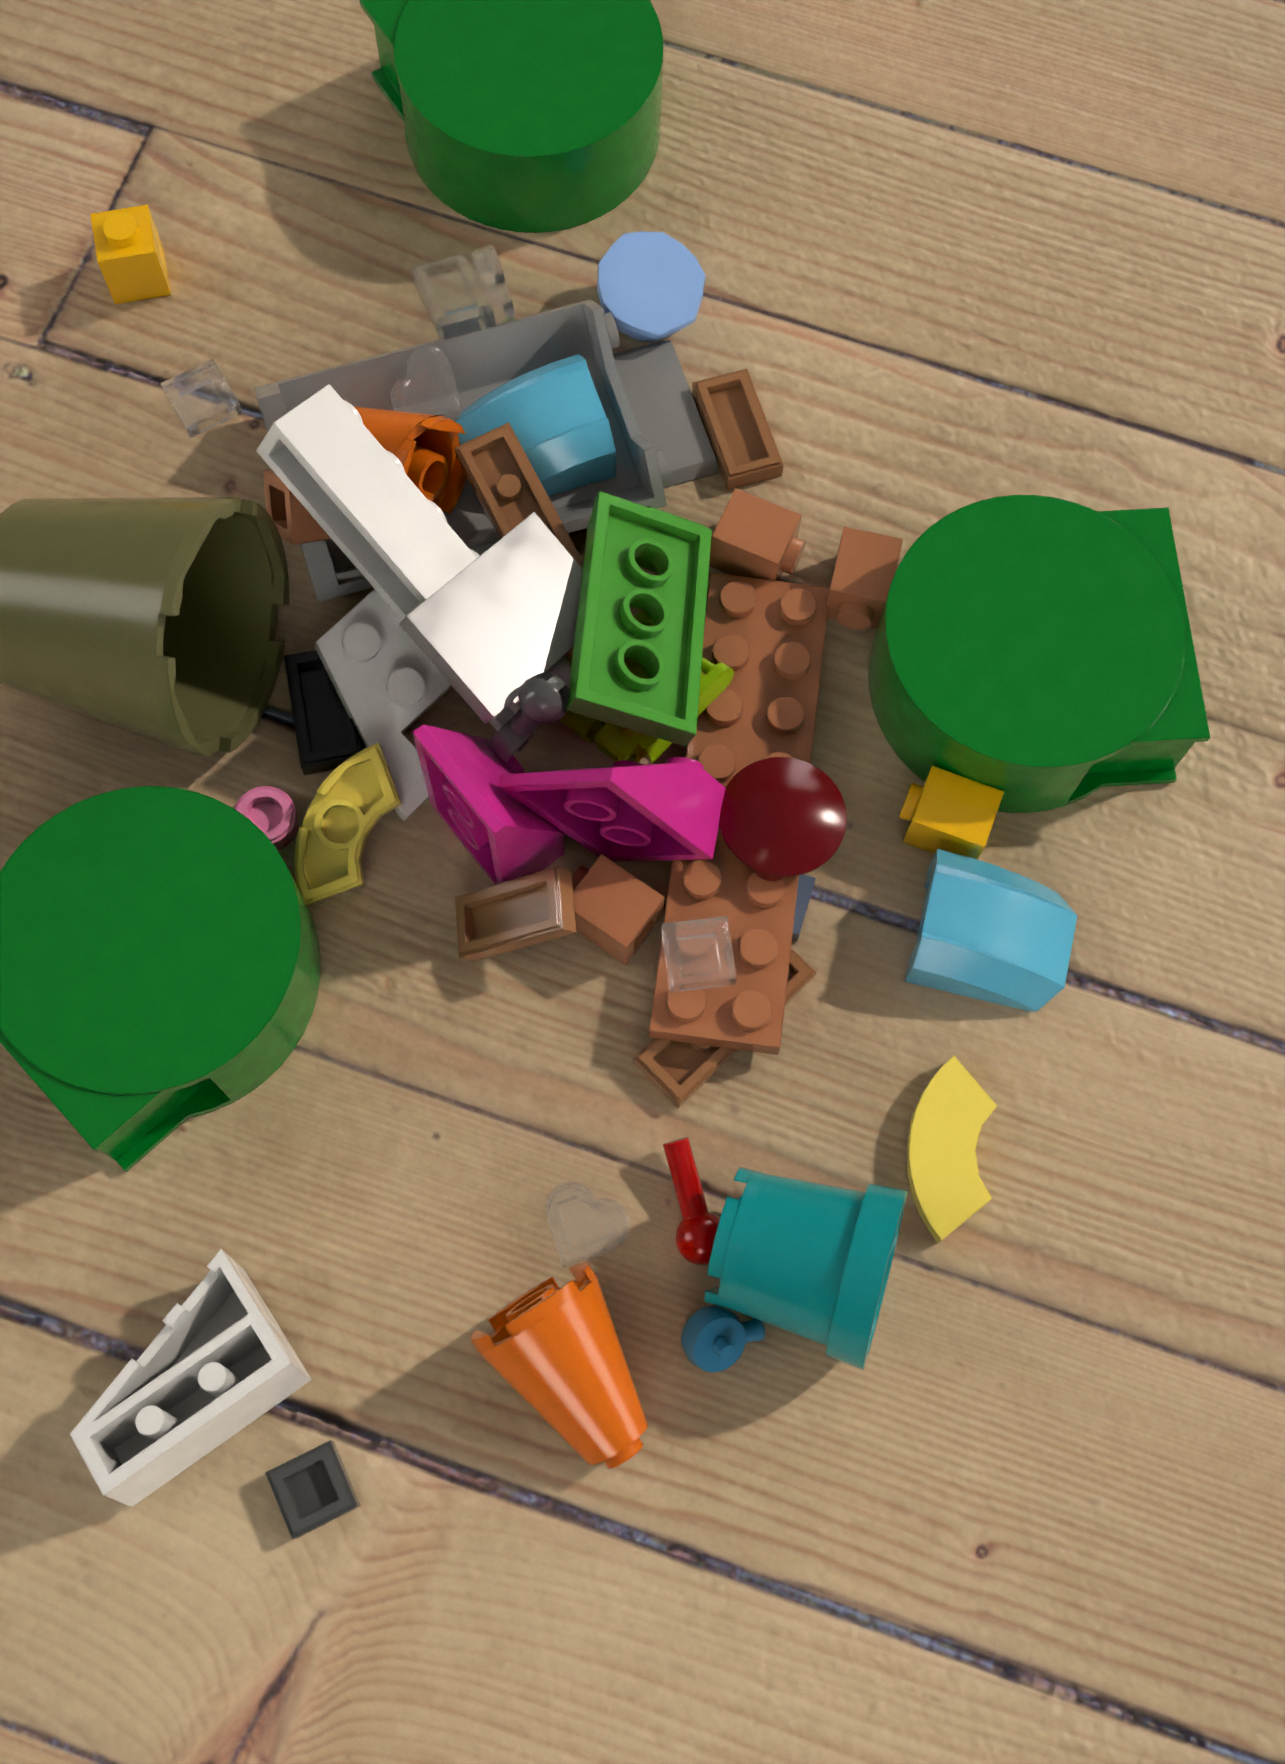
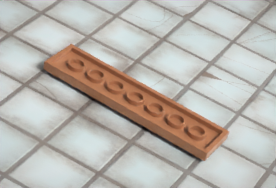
M711 573L705 614L702 657L714 665L720 662L726 664L733 669L734 676L725 690L697 717L696 735L688 743L686 758L700 762L704 766V770L725 788L740 770L762 759L789 757L811 764L828 613L826 603L829 587ZM720 826L718 828L713 859L672 860L649 1038H662L677 1042L698 1043L714 1047H727L778 1055L781 1046L799 875L785 877L779 881H767L760 878L752 868L742 863L731 852L723 839Z

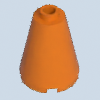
M354 406L360 414L365 427L385 450L393 453L399 459L406 475L427 500L434 502L442 511L450 514L456 506L466 483V475L456 457L454 449L460 445L458 433L465 434L463 427L441 415Z
M586 1261L569 1268L575 1280L572 1279L559 1288L554 1278L551 1277L511 1302L488 1320L495 1332L489 1336L487 1333L476 1330L471 1335V1342L477 1352L589 1465H595L604 1461L606 1466L611 1469L626 1462L642 1449L643 1443L639 1437L645 1432L648 1424L597 1275Z

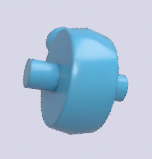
M711 1305L699 1309L687 1320L682 1331L681 1344L688 1360L694 1366L707 1372H719L729 1368L739 1359L744 1350L745 1343L762 1341L765 1337V1328L760 1320L754 1318L750 1321L741 1322L734 1312L721 1306Z

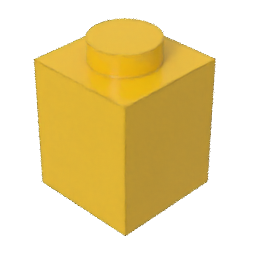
M148 204L90 214L97 262L114 304L171 295L164 248Z
M932 766L924 785L911 783L899 818L909 821V825L902 842L935 854L937 849L978 860L986 846L1004 791Z

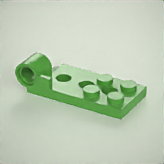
M602 491L598 492L587 528L569 681V695L566 706L567 711L682 746H686L696 735L712 536L711 529L706 528L703 524L649 505L645 507ZM641 568L658 573V575L648 574ZM629 607H636L645 611L651 617L654 626H646L638 622L631 614ZM630 658L640 662L649 679H642L633 675L626 667L624 659Z

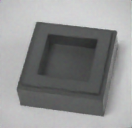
M332 1440L265 1472L292 1539H297L361 1507L336 1445Z

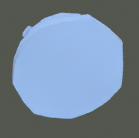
M664 232L624 233L615 241L600 260L597 269V292L600 304L604 309V314L612 313L617 329L621 333L635 340L655 342L668 338L695 322L703 298L706 277L697 258L679 241Z

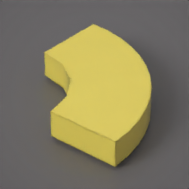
M379 743L367 747L348 758L323 781L306 812L301 828L299 827L294 856L296 885L307 906L365 885L361 859L366 838L383 815L402 804L383 749Z
M955 1056L940 1068L921 1094L910 1121L907 1144L908 1165L906 1169L912 1198L919 1215L937 1243L941 1242L992 1199L979 1176L976 1146L983 1123L996 1109L997 1105Z

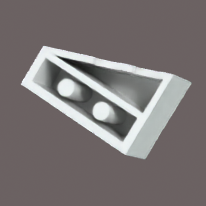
M222 1249L207 1265L210 1269L209 1273L181 1306L176 1303L162 1320L166 1324L143 1354L137 1361L131 1358L70 1433L103 1496L130 1507L135 1506L312 1380L246 1271Z

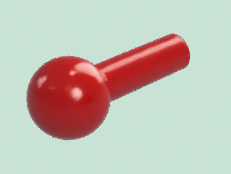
M689 1138L673 1140L664 1143L663 1148L683 1217L676 1231V1245L680 1254L690 1263L709 1265L720 1218L708 1211Z

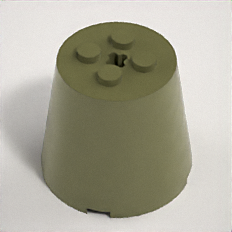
M234 497L30 498L17 501L0 514V684L196 755L212 757V753L217 751L230 753L247 739L263 715L276 684L285 648L284 641L275 640L278 604L289 605L288 568L281 536L272 517L260 504Z

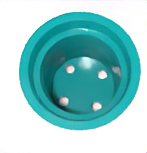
M740 1167L734 1180L746 1183V1187L739 1199L729 1196L726 1198L707 1272L708 1276L719 1278L720 1285L719 1288L713 1287L705 1290V1302L737 1311L827 1346L826 1356L864 1370L893 1261L908 1190L869 1184L866 1192L769 1175Z

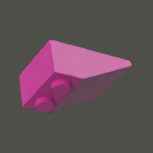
M424 724L413 731L432 807L495 885L542 871L565 854L564 833L498 787L502 774L525 773L514 756L504 763L486 746L489 741L478 736Z
M671 757L664 764L643 765L635 761L620 760L614 762L613 767L502 774L498 785L500 789L598 857L602 854L613 862L713 859L721 806L726 790L721 783L704 770V766L700 762L686 757Z

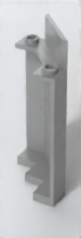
M591 299L255 388L267 433L275 421L328 384L332 386L344 401L349 402L353 406L441 415L455 421L464 409L497 387L552 362L580 354L586 359L588 370L604 412L609 419L616 450V477L548 496L567 533L588 528L595 497L599 491L645 507L649 505L654 508L667 506L664 493L665 488L719 474L714 451L672 342L667 339L613 354L612 349L620 345L614 317L611 312L604 314L603 307ZM466 477V483L456 506L450 514L444 511L443 513L449 526L466 546L482 555L500 539ZM332 539L301 544L318 602L373 587Z

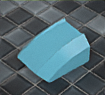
M580 354L552 362L497 387L464 409L454 421L460 424L465 434L458 433L460 445L509 422L548 496L616 477V450L609 419L604 412L588 370L586 359Z
M937 849L928 866L924 886L927 891L916 945L909 958L905 982L1029 1012H1037L1065 987L1077 914L1059 893L1043 884L990 863Z

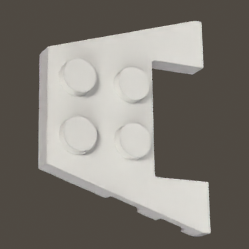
M374 589L316 641L315 649L366 748L376 743L381 745L402 804L396 807L395 811L405 821L429 798L417 749L402 733L445 694L452 685L401 628L399 623L402 620Z

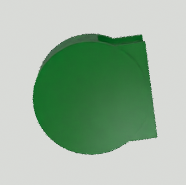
M359 0L361 8L372 21L375 28L381 68L371 72L372 78L405 123V135L409 154L422 181L436 197L457 213L480 224L501 230L525 233L559 231L588 223L615 209L639 187L647 176L654 162L660 140L663 74L662 28L650 0Z
M1009 495L981 500L961 507L930 526L909 548L895 572L869 656L868 683L872 707L886 740L904 764L924 782L931 767L935 766L1004 791L997 812L1033 813L1052 810L1079 801L1101 787L1174 783L1177 780L1175 767L1195 742L1208 741L1210 733L1169 507L1095 511L1075 502L1055 497Z
M140 786L109 791L75 803L40 825L20 844L1 869L0 1043L91 1148L96 1152L101 1150L114 1159L124 1171L128 1172L188 1118L216 1111L255 1090L282 1066L303 1036L313 1014L321 977V956L314 921L287 865L276 847L263 831L234 808L198 792L173 787Z

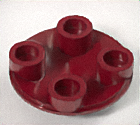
M789 757L762 759L740 770L726 786L719 818L721 834L731 852L742 863L752 868L760 878L767 881H779L785 877L803 875L825 864L838 850L844 838L847 824L844 799L832 779L814 765Z

